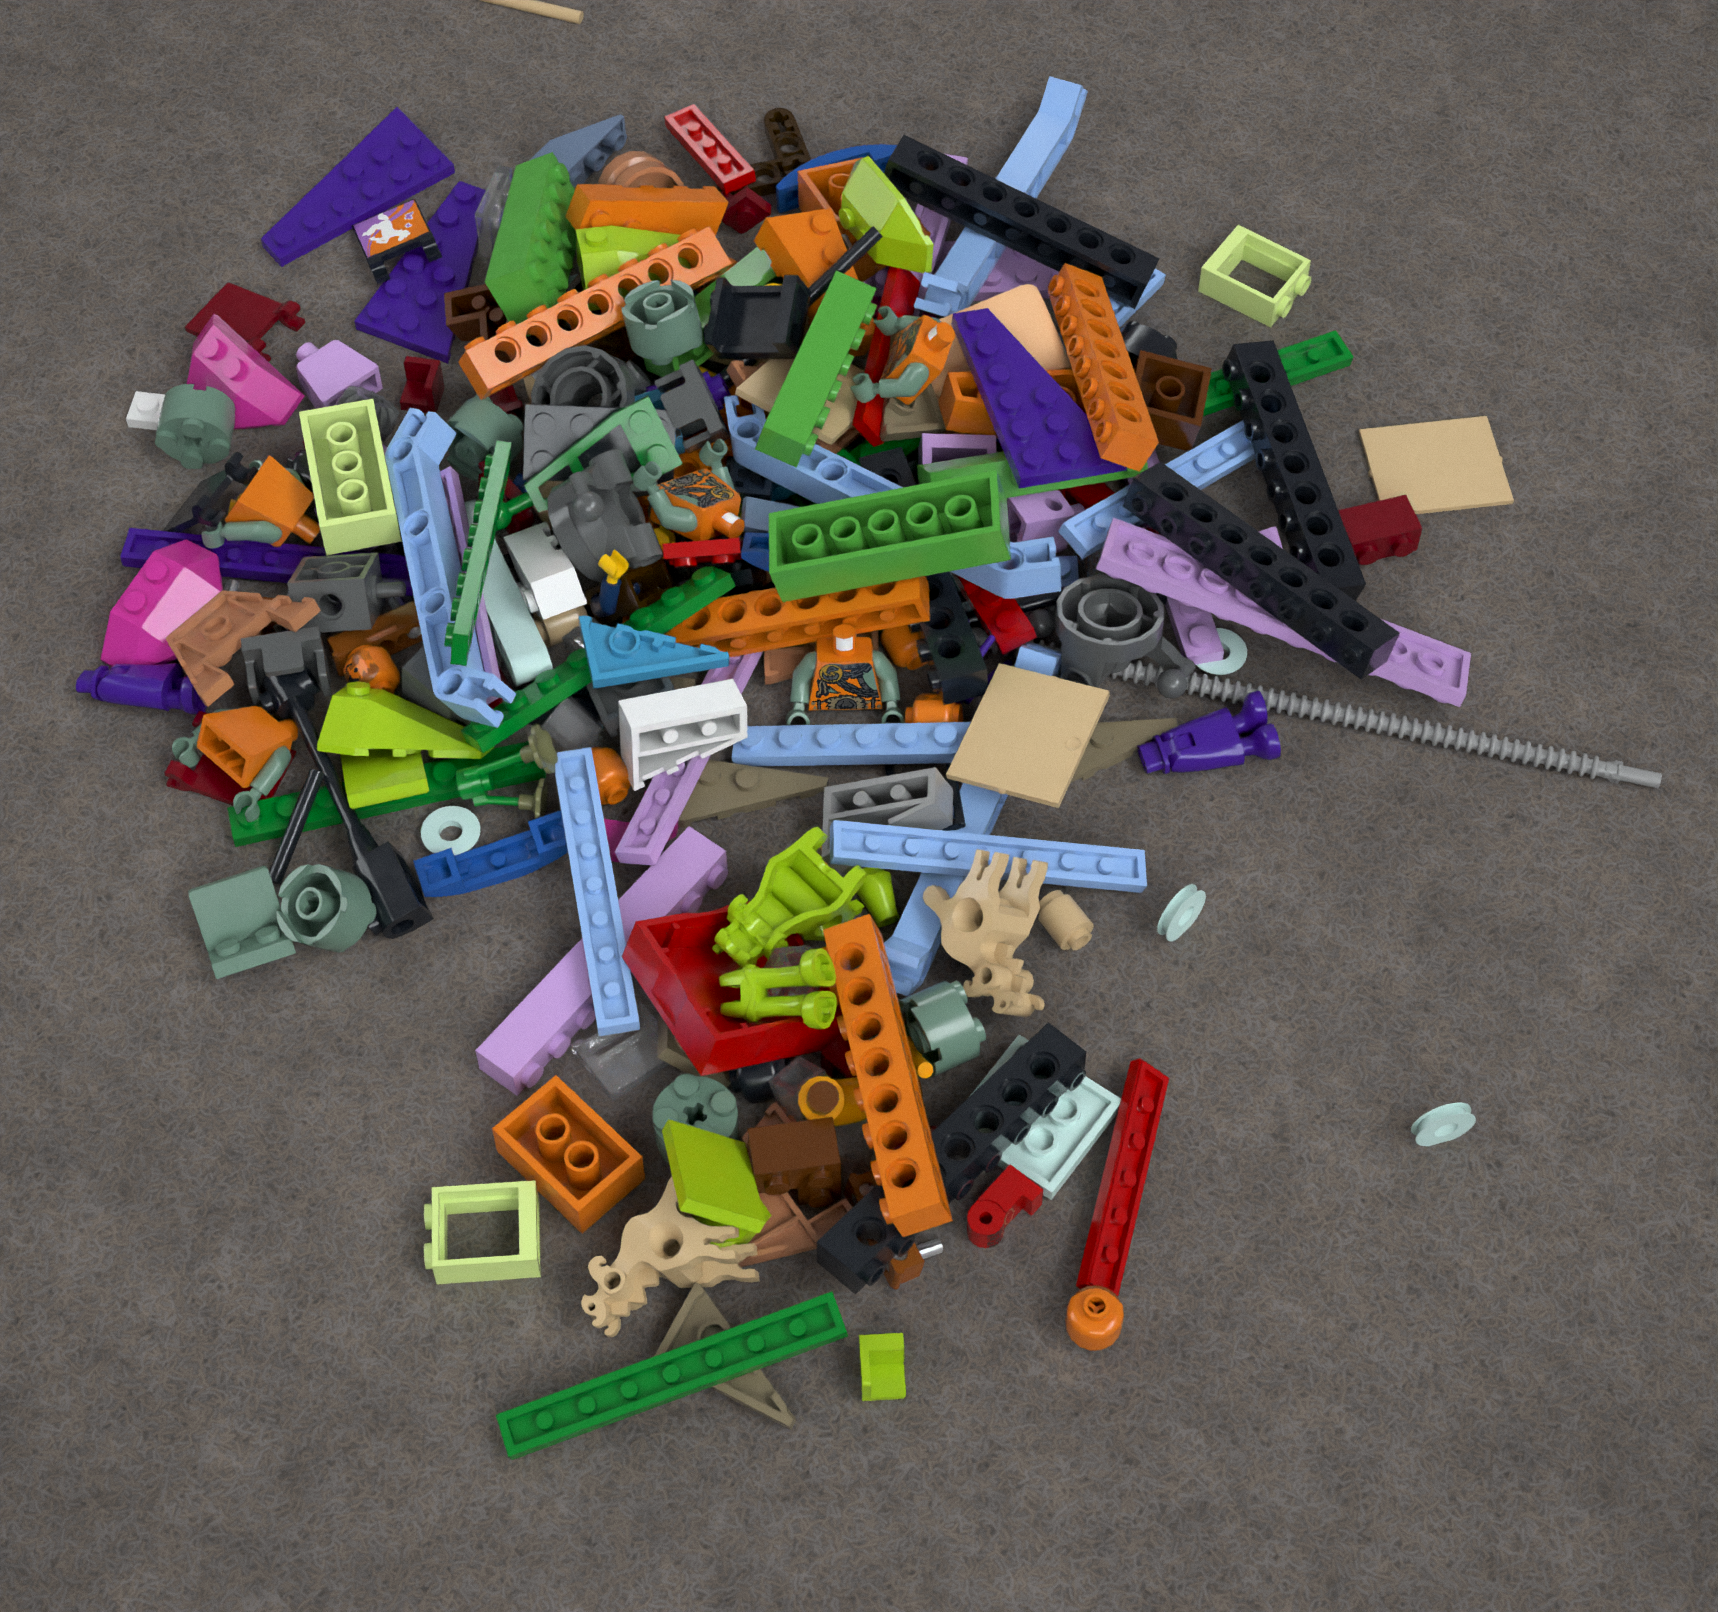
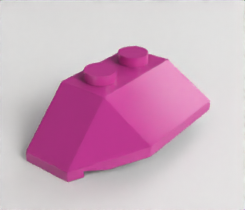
M216 314L212 315L193 343L187 384H194L193 389L206 391V386H209L226 394L233 401L236 408L234 430L259 428L269 425H285L305 397L304 394Z
M187 539L153 551L110 611L101 661L112 667L114 664L160 665L177 659L165 638L223 590L219 567L220 562L217 554Z

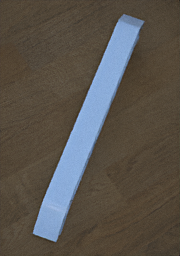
M1049 76L1039 111L996 177L997 180L1034 198L1038 197L1074 137L1088 93L1086 89H1083L1082 85ZM965 227L936 274L924 272L921 284L928 289L925 299L916 298L914 308L944 318L970 307L1006 249V246Z
M738 396L724 397L732 453L735 461L806 499L820 504L903 488L815 444L810 457L805 454L802 455L797 468L755 450L767 420L765 419L764 409L752 404L753 414L737 417L736 405H739ZM1054 537L1014 543L1010 541L1011 560L950 571L1005 599L1061 591V565L1059 557H1056Z
M410 408L387 447L385 459L433 692L441 702L459 717L498 728L504 715L501 711L491 709L486 704L487 698L490 696L499 697L507 703H512L516 693L496 675L484 672L475 629L467 666L450 664L451 647L444 646L447 623H455V621H450L453 598H461V596H456L459 572H462L439 464L457 433L436 412L428 411L426 416H424V413L419 409Z
M1027 642L1026 646H1020L1014 667L1058 678L1062 652ZM963 783L960 795L966 826L950 831L990 835L1008 795ZM953 807V819H955L954 807ZM921 873L893 935L884 942L896 993L910 996L922 985L941 944L942 927L940 918L935 911L925 904L923 892L927 886H941L946 890L949 897L952 898L957 892L959 885L966 879V876Z

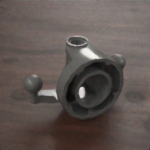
M586 345L570 347L549 358L541 370L531 374L535 379L531 392V403L587 405L591 397L602 393L603 399L600 406L625 407L635 402V396L647 391L646 387L650 386L651 382L645 373L630 359L625 362L604 350Z
M614 449L597 455L589 461V467L581 472L570 475V479L551 489L548 496V515L553 532L566 556L589 579L602 582L603 577L608 576L598 566V562L604 554L610 557L613 550L618 551L628 561L629 568L632 567L633 569L640 566H648L663 557V551L651 523H645L643 509L637 499L641 496L650 495L648 491L640 490L634 485L621 450ZM650 503L647 509L649 519L651 513Z
M1094 575L1078 579L1063 589L1056 601V605L1049 606L1046 609L1038 608L1033 610L1027 617L1034 627L1036 638L1049 636L1055 628V632L1062 642L1061 679L1098 688L1110 674L1123 671L1130 665L1132 660L1146 655L1166 669L1160 673L1157 679L1159 693L1165 698L1175 699L1184 694L1187 688L1186 678L1195 669L1194 662L1183 657L1162 636L1164 608L1156 593L1148 592L1141 586L1123 579H1114L1108 575Z

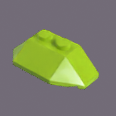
M869 156L857 160L842 192L839 219L843 228L849 230L857 241L873 226L883 237L867 252L875 263L923 274L924 272H932L934 244L928 235H924L920 222L906 199Z

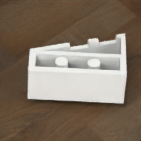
M547 522L504 537L520 581L516 583L530 613L535 612L544 620L587 604L574 566L562 549H556V545L559 544L555 535H551Z
M733 679L618 701L621 758L626 765L628 779L634 791L645 787L643 781L664 771L668 775L678 771L677 765L698 755L702 759L748 737L747 704Z

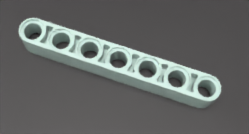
M476 499L464 502L469 527L470 524H477L473 523ZM494 539L483 595L491 634L515 686L535 681V678L540 673L553 669L542 637Z

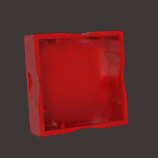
M729 905L709 912L680 913L635 921L622 958L700 1076L821 1051L841 1034L837 1023V1017L843 1015L840 1005L836 1008L830 1027L826 1029L809 1028L804 1024L802 1016H773L762 1018L758 1022L748 1023L744 1019L721 1014V1003L741 1000L740 988L720 987L719 982L721 975L735 971L740 966L725 951L716 954L712 950V947L717 944L714 941L717 933L722 928L724 929L731 924L727 920ZM798 933L789 935L785 939L788 947L778 959L770 962L763 955L758 958L755 965L759 968H782L799 965L801 955L807 951L802 937ZM770 988L768 995H801L815 991H830V988Z

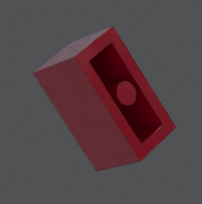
M1407 495L1338 510L1358 564L1370 565L1378 559L1390 556L1404 557L1418 549L1423 528Z

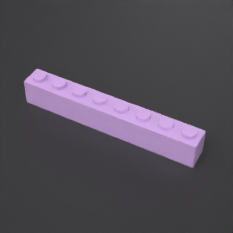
M688 826L659 857L656 865H651L618 900L626 944L635 921L680 913H696L702 904L705 894L711 888H719L728 875L726 850ZM583 938L475 1050L479 1069L516 1096L526 1086L528 1088L533 1087L541 1078L546 1064L553 1057H561L568 1049L571 1038L580 1028L587 1029L596 1018Z

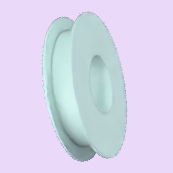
M1216 628L1222 647L1229 653V656L1224 660L1196 665L1203 671L1214 675L1233 673L1240 669L1246 661V644L1236 633L1227 629Z
M446 806L433 811L427 816L421 827L423 844L432 853L452 848L454 855L467 852L476 844L480 836V823L477 817L468 809L459 806ZM449 826H456L462 830L461 836L453 841L442 839L440 833Z
M1194 884L1187 885L1181 889L1162 913L1157 927L1158 934H1166L1168 941L1178 939L1200 914L1206 899L1205 892L1203 890L1197 891V887Z
M1466 1103L1446 1104L1419 1117L1413 1123L1411 1132L1416 1135L1415 1141L1418 1145L1431 1146L1460 1137L1472 1128L1476 1118L1471 1114L1470 1105Z

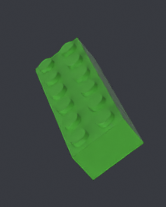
M553 152L516 165L485 279V284L508 321L514 320L516 324L527 320L526 315L541 305H546L548 309L558 304L557 299L566 293L570 272L573 268L574 254L577 249L576 230L565 216L575 189L570 183V176L566 166L558 162Z
M997 470L769 513V574L782 602L1011 560L1007 498Z

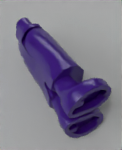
M177 663L160 665L114 664L110 670L108 666L101 665L95 671L84 670L76 681V691L78 693H91L93 699L108 703L154 708L169 711L173 708L195 715L198 714V711L206 712L207 709L188 676L184 677L182 666Z
M1257 690L1247 693L1242 710L1238 714L1231 716L1227 707L1176 726L1160 734V736H1153L1152 742L1137 745V751L1146 774L1162 770L1163 774L1170 773V768L1172 772L1183 773L1243 765L1244 756L1250 755L1273 760L1280 757L1281 746L1274 725L1272 723L1267 724L1268 713L1265 700L1261 692ZM1252 733L1244 738L1239 737V734Z

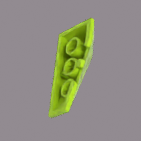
M612 225L576 229L577 263L583 290L588 289L587 284L602 274L606 273L609 278L619 273L617 269L631 259L636 258L640 262L648 258V252L663 243H666L668 247L678 243L677 238L680 235ZM678 258L679 263L684 268L691 269L686 259ZM648 273L651 281L659 280L661 284V280L656 274ZM618 288L619 294L625 298L629 292L624 288ZM588 303L590 311L600 310L597 305Z
M366 682L347 683L344 688L332 695L317 743V751L352 756H369V750L390 749L393 752V757H406V754H416L422 750H428V755L433 758L482 759L494 747L485 753L480 752L469 745L460 731L464 726L386 690L370 688V684Z

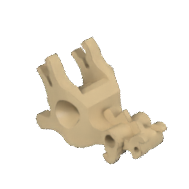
M976 849L970 872L959 885L957 892L952 898L949 897L946 890L941 886L931 885L927 886L923 892V900L940 918L942 927L941 944L945 951L955 960L967 965L975 975L972 978L973 981L966 980L964 982L963 988L966 995L971 998H977L982 995L987 997L993 996L994 1006L992 1010L995 1013L1028 1017L1035 1009L1042 1011L1045 1004L1040 996L1028 994L1033 987V975L1028 970L1022 969L1024 960L1013 959V954L1016 948L1029 936L1040 910L1038 896L1040 887L1045 880L1048 863L1033 860L1031 870L1027 874V859L1013 857L1009 878L1003 889L998 892L1000 879L1006 870L1009 855L994 852L991 864L988 865L990 852Z
M671 1177L656 1207L648 1213L632 1217L627 1222L622 1233L620 1252L611 1266L601 1267L607 1262L603 1256H595L590 1260L588 1270L592 1278L598 1283V1290L593 1296L584 1294L581 1302L582 1308L585 1313L594 1319L592 1325L595 1328L608 1326L604 1334L607 1337H614L621 1328L620 1317L630 1316V1310H638L647 1304L645 1288L658 1286L659 1277L669 1280L679 1288H692L695 1282L701 1284L702 1287H714L723 1280L751 1283L760 1281L758 1271L755 1269L745 1270L737 1264L743 1262L746 1257L758 1255L757 1246L754 1243L720 1248L718 1245L710 1244V1242L723 1243L726 1239L739 1237V1228L733 1226H708L695 1220L691 1214L680 1211L673 1178Z

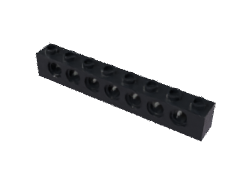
M903 135L887 162L884 174L903 197L1058 272L1066 263L1101 276L1108 296L1134 309L1160 259L906 135Z
M1274 340L1233 344L1226 360L1223 362V377L1226 381H1229L1233 392L1235 409L1240 411L1244 422L1245 436L1248 441H1251L1256 466L1263 473L1267 484V496L1274 503L1278 514L1279 528L1282 533H1285L1290 547L1289 553L1356 601L1366 582Z
M902 447L859 458V466L901 487L916 485ZM948 571L927 575L930 621L909 624L908 628L911 634L918 633L919 640H916V648L921 663L928 661L930 669H926L931 691H939L944 705L984 695L988 687L987 668L951 574Z
M1159 462L1133 477L1123 507L1359 679L1362 680L1387 662L1400 632L1164 463Z
M1049 1022L931 1133L948 1204L954 1199L961 1200L972 1188L974 1180L983 1171L988 1173L995 1168L1002 1157L1003 1151L1012 1143L1018 1145L1029 1133L1033 1122L1040 1116L1042 1118L1047 1117L1055 1109L1059 1097L1067 1090H1075L1086 1076L1084 1069L1087 1052ZM1036 1075H1045V1076H1047V1077H1049V1078H1047V1079H1039V1078H1037V1077H1035V1076H1036ZM1015 1101L1019 1102L1021 1105L1012 1106L1007 1104V1102ZM981 1128H988L993 1130V1132L982 1133L978 1130ZM959 1155L964 1157L965 1159L961 1161H955L950 1159L949 1157ZM915 1179L905 1182L902 1188L911 1185ZM876 1185L817 1241V1263L855 1295L866 1284L868 1286L875 1284L883 1275L886 1265L896 1255L898 1257L905 1255L914 1244L916 1236L920 1233L902 1237L893 1223L887 1224L885 1222L879 1204V1199L885 1198L883 1186L879 1187ZM865 1239H874L878 1243L875 1245L868 1246L862 1244L861 1241Z

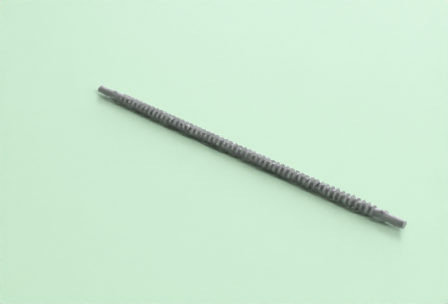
M973 627L974 637L978 647H980L988 635L981 628ZM1040 640L1039 644H1037L1062 652V646L1061 648H1056L1054 642H1051L1050 646H1046L1044 641ZM993 642L989 649H992L993 654H997L1000 650L995 642ZM1020 646L1004 654V656H1008L1009 653H1013L1014 658L1017 659ZM1139 660L1137 664L1130 663L1123 671L1111 675L1112 679L1122 676L1123 681L1132 678L1135 684L1139 680H1143L1145 686L1153 682L1157 688V679L1160 673L1165 670L1161 665L1159 668H1153V663L1143 666L1142 661ZM1193 672L1192 675L1186 678V690H1188L1189 695H1192L1193 692H1199L1200 697H1203L1204 694H1209L1211 700L1215 699V696H1219L1222 702L1229 698L1232 699L1233 704H1236L1237 701L1244 702L1247 693L1259 690L1265 700L1267 711L1270 708H1276V713L1278 714L1281 713V710H1286L1288 716L1296 712L1299 718H1302L1303 715H1309L1310 720L1319 717L1322 723L1329 719L1332 725H1335L1337 721L1342 722L1343 727L1353 724L1355 730L1359 726H1363L1366 732H1369L1370 728L1376 729V734L1386 731L1388 737L1396 733L1399 739L1406 735L1409 736L1410 741L1420 738L1422 744L1426 740H1430L1433 746H1436L1439 742L1443 743V748L1453 745L1455 751L1463 747L1466 753H1470L1471 749L1476 750L1477 755L1487 752L1489 758L1497 754L1500 760L1510 757V761L1513 763L1516 759H1520L1523 765L1531 761L1534 767L1544 764V768L1548 770L1550 766H1554L1557 772L1564 768L1567 769V774L1577 771L1578 775L1582 777L1584 773L1590 774V779L1600 776L1617 784L1619 781L1659 788L1662 773L1624 766L1622 761L1617 760L1613 762L1600 761L1597 755L1593 759H1589L1587 753L1579 757L1576 756V751L1566 754L1564 748L1560 749L1559 752H1555L1553 746L1545 750L1542 749V744L1532 747L1530 741L1522 745L1519 739H1516L1514 743L1509 742L1508 737L1498 740L1496 734H1493L1491 738L1486 737L1485 732L1475 735L1473 729L1469 733L1463 732L1462 727L1458 731H1454L1451 725H1448L1447 728H1441V723L1439 722L1435 726H1431L1429 720L1421 724L1418 722V718L1408 721L1405 715L1402 719H1397L1395 713H1392L1391 717H1387L1384 711H1381L1380 714H1374L1373 709L1364 712L1361 706L1357 710H1353L1351 704H1347L1346 708L1341 707L1340 702L1330 705L1328 699L1324 703H1320L1317 697L1310 701L1307 700V695L1297 698L1296 693L1293 692L1291 696H1287L1284 690L1276 694L1273 688H1270L1269 691H1263V687L1260 685L1257 689H1253L1251 683L1243 687L1240 681H1237L1236 684H1230L1229 679L1220 682L1217 676L1210 680L1207 674L1199 678L1197 673Z

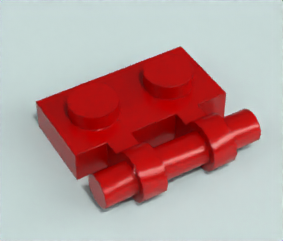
M741 538L662 544L663 558L669 561L670 565H674V567L691 568L697 567L698 563L706 562L729 565L734 563L735 560H743L741 558L743 539Z

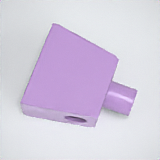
M333 340L320 349L308 342L303 344L297 351L296 357L300 362L297 364L296 370L300 387L316 409L336 405L339 397L342 396L349 386L363 387L369 391L373 390L375 393L383 389L378 366L339 340Z
M1058 490L1010 497L1007 501L1010 541L1014 543L1054 537L1056 553L1067 548L1068 542L1058 530L1065 521L1085 511V508L1080 503L1069 505Z

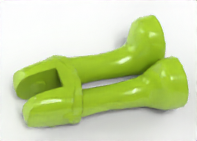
M823 948L809 949L801 955L800 963L796 966L759 968L755 964H747L740 970L725 973L719 977L720 987L740 988L741 1000L721 1003L720 1012L724 1016L741 1018L748 1023L758 1022L762 1018L773 1016H802L804 1024L809 1028L826 1029L830 1027L837 1008V999L833 992L815 991L801 995L769 996L768 991L770 988L833 986L836 981V974L832 959Z

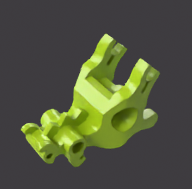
M814 827L786 850L773 856L768 861L759 890L748 904L746 903L748 899L743 894L734 898L728 907L727 920L731 924L724 929L722 928L717 933L714 939L717 944L712 947V950L716 954L725 951L740 966L737 969L740 970L747 964H756L758 958L763 955L770 962L778 959L787 949L788 943L785 939L791 934L798 933L804 940L825 941L824 929L853 920L855 916L862 912L864 905L858 899L852 901L851 899L862 886L868 874L859 865L854 866L844 877L834 868H830L816 852L828 836L819 827Z

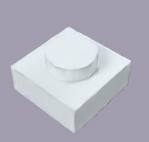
M136 391L126 417L128 427L157 430L165 395Z

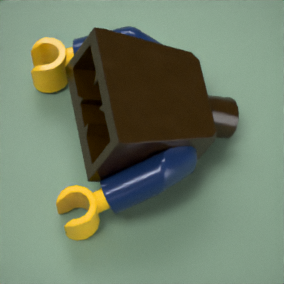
M663 526L654 529L662 551V544L675 543L676 537L670 530ZM613 550L610 557L604 554L599 560L598 566L608 576H604L602 582L585 590L587 604L584 607L588 616L592 617V619L595 618L598 624L604 625L630 615L636 610L647 607L661 599V595L665 591L676 587L666 567L667 560L662 557L657 562L648 566L628 569V561L618 551Z

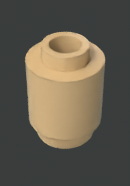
M584 605L544 620L534 612L533 618L546 647H551L581 635L579 616H588Z
M1055 890L1039 901L1038 920L1062 950H1069L1070 948L1078 950L1090 941L1094 924L1070 895H1064L1061 890Z

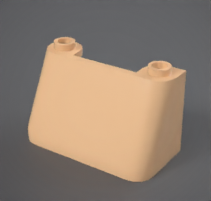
M1032 284L1015 287L956 312L988 308L1045 370L1072 369L1068 354L1038 288ZM953 314L939 320L952 326ZM956 334L944 369L931 383L938 401L947 372H970ZM946 430L943 434H965V433L954 432V431H948V430Z

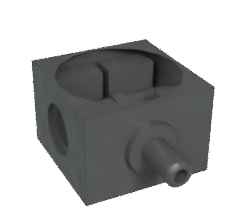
M378 553L303 557L287 583L289 597L292 602H302L304 597L313 598L321 610L300 629L319 626L320 632L372 629L386 603L385 598L404 597L406 595V584L403 581H382Z

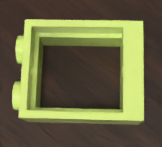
M1237 225L1201 267L1198 291L1272 327L1279 317L1284 318L1287 316L1296 296H1303L1311 283V277L1308 276L1311 260ZM1241 260H1244L1286 281V283L1274 298H1271L1229 277V274Z
M535 1180L432 1187V1203L424 1205L426 1230L432 1229V1243L424 1244V1262L426 1269L433 1270L436 1284L541 1277L539 1195ZM519 1210V1255L447 1260L448 1214Z

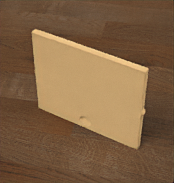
M769 359L736 388L735 395L770 413L795 359ZM851 364L846 377L838 375L837 380L843 383L835 402L832 403L827 400L825 404L826 407L831 409L822 430L817 427L813 430L814 434L819 435L818 439L832 445L852 426L858 400L852 392L851 386L855 385L853 377L859 373H864V370Z
M1487 416L1359 429V436L1369 467L1368 475L1372 478L1378 501L1407 495L1415 514L1507 505L1514 502L1502 465L1503 460L1499 455Z
M999 663L946 773L947 779L1059 808L1109 699L1110 692L1057 678L1056 676H1049Z

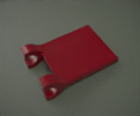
M227 282L184 328L187 332L198 337L212 315L216 314L269 362L271 360L270 355L261 352L266 347V343L261 338L279 320L284 326L297 332L306 322L304 318L296 315L301 310L300 305L296 302L286 301L285 303H280Z
M198 711L192 726L197 728L202 723L203 715L209 713ZM290 749L291 760L287 768L285 769L284 773L282 774L281 778L277 781V783L274 785V787L271 789L268 795H262L259 798V800L274 797L295 755L297 754L295 750ZM204 753L194 771L181 762L171 760L164 772L165 776L169 777L166 786L181 791H193L232 806L234 797L238 793L243 791L250 792L252 789L251 786L246 788L240 786Z

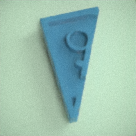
M579 616V627L593 689L729 666L730 658L728 652L720 651L716 647L701 644L700 648L676 643V637L647 630L637 631L623 624H617V627L614 628L593 623L590 616Z

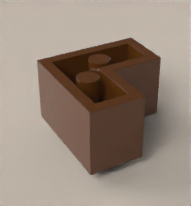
M486 284L444 293L446 326L461 341H472L481 336L488 340L497 335L495 331L499 327L509 322ZM527 336V341L530 343V336ZM501 350L495 351L496 357L501 362H510L507 353Z
M833 1117L747 1129L751 1167L759 1194L781 1195L790 1189L796 1188L799 1205L809 1204V1206L814 1208L826 1207L832 1204L834 1200L841 1199V1161Z

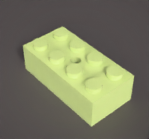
M367 399L300 411L299 416L326 555L402 542L374 400Z

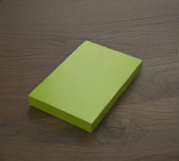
M390 749L369 750V756L340 755L349 807L352 809L420 795L429 791L421 752L406 754V757H393V752Z
M668 1119L662 1129V1134L680 1211L753 1233H760L766 1223L745 1142Z

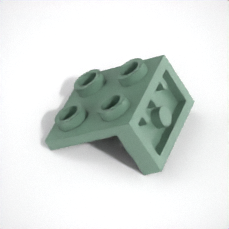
M266 866L257 867L188 891L216 979L296 953L292 940L286 937L279 927L276 910L281 911V907Z

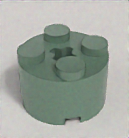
M659 280L636 287L625 297L626 305L621 310L632 350L643 358L651 359L655 365H666L673 360V357L679 356L690 349L697 348L703 343L702 326L693 290L688 284L678 280H671L672 285L660 286Z
M182 384L171 388L165 394L156 431L155 445L172 458L179 460L186 469H201L203 463H217L229 455L236 420V408L233 401L226 394L215 388L206 386V391L193 389L194 384Z
M476 394L474 398L468 399L446 422L457 433L447 450L450 455L446 459L460 474L473 481L478 482V475L483 473L479 469L478 463L486 460L487 454H494L497 440L512 442L510 463L523 448L521 432L524 427L522 422L516 416L506 414L501 408L493 404L489 397L481 400Z
M307 864L296 868L284 880L278 897H282L281 911L276 910L279 927L285 936L300 944L341 953L354 945L362 937L368 925L374 921L376 916V907L371 901L370 892L363 880L355 874L326 865Z
M957 980L952 983L942 981L899 1000L901 1014L905 1013L907 1024L904 1025L907 1036L911 1037L918 1052L923 1054L922 1056L933 1066V1073L930 1077H935L977 1058L980 1054V1042L986 1040L984 1027L977 1017H971L965 1005L968 1001L966 992Z
M689 1073L682 1074L673 1083L668 1085L655 1101L652 1115L655 1141L662 1158L668 1165L669 1160L662 1134V1129L668 1119L739 1140L736 1098L723 1084L716 1080L694 1076Z

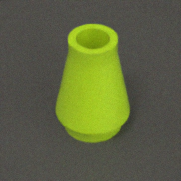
M863 868L868 875L856 892L875 919L878 927L897 922L900 916L896 908L890 872L880 868Z

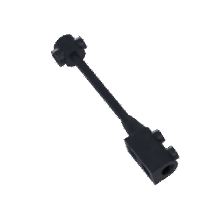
M304 664L305 670L302 672L272 677L265 676L263 685L266 691L259 695L262 705L270 715L277 712L278 716L283 719L293 718L317 770L325 774L323 782L347 830L346 834L353 861L352 870L368 887L371 901L376 907L375 919L368 925L375 935L382 932L384 937L395 939L433 920L434 918L403 855L388 841L378 846L365 825L361 824L355 809L349 807L346 791L327 752L317 751L319 735L307 712L314 704L312 695L320 692V687L312 672Z

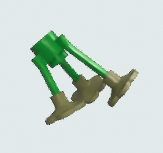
M536 723L531 727V735L528 737L529 745L521 747L519 752L483 765L457 769L456 780L461 798L463 800L473 798L475 807L487 804L519 806V810H532L535 819L545 816L548 798V785H546L545 778L539 779L534 795L520 794L519 797L490 796L488 791L494 790L492 771L522 761L524 763L535 761L540 769L543 768L547 774L554 773L558 757L556 750L552 746V739L548 731L542 730L539 723Z

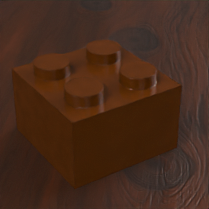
M1140 350L1134 366V372L1158 438V444L1190 451L1201 427L1212 368Z

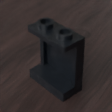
M784 275L782 285L733 286L725 277H718L715 290L712 291L710 296L711 311L709 321L704 327L703 336L706 346L718 359H795L802 345L811 296L810 289L798 275Z

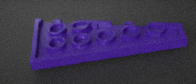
M396 107L261 238L262 246L283 267L353 229L351 225L380 214L454 174V164Z
M462 181L456 184L427 223L442 257L429 263L422 246L406 252L389 274L390 280L382 283L354 321L356 330L449 364L450 351L456 335L446 326L444 293L468 288L474 257H476L478 251V241L491 200L489 191Z
M988 308L953 313L952 327L1019 489L1127 471V467L1100 458L1085 412Z

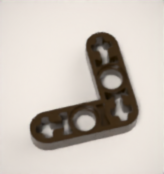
M774 108L768 111L764 117L765 134L775 159L750 164L755 171L756 179L767 175L772 177L773 180L768 183H761L756 180L742 188L748 187L760 197L775 194L776 185L785 176L811 160L794 115L791 111L784 108ZM778 122L785 127V132L780 133ZM785 145L797 147L792 152H785L780 148ZM780 172H783L782 178H780ZM716 184L717 190L721 192V188ZM740 189V190H738V191H733V192H730V193L734 196L735 194H737V193H738L739 191H741L742 189Z

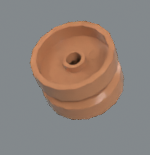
M629 151L615 157L605 167L598 180V184L622 185L623 187L639 188L640 185H653L654 188L684 186V183L674 171L665 166L656 157L644 151Z

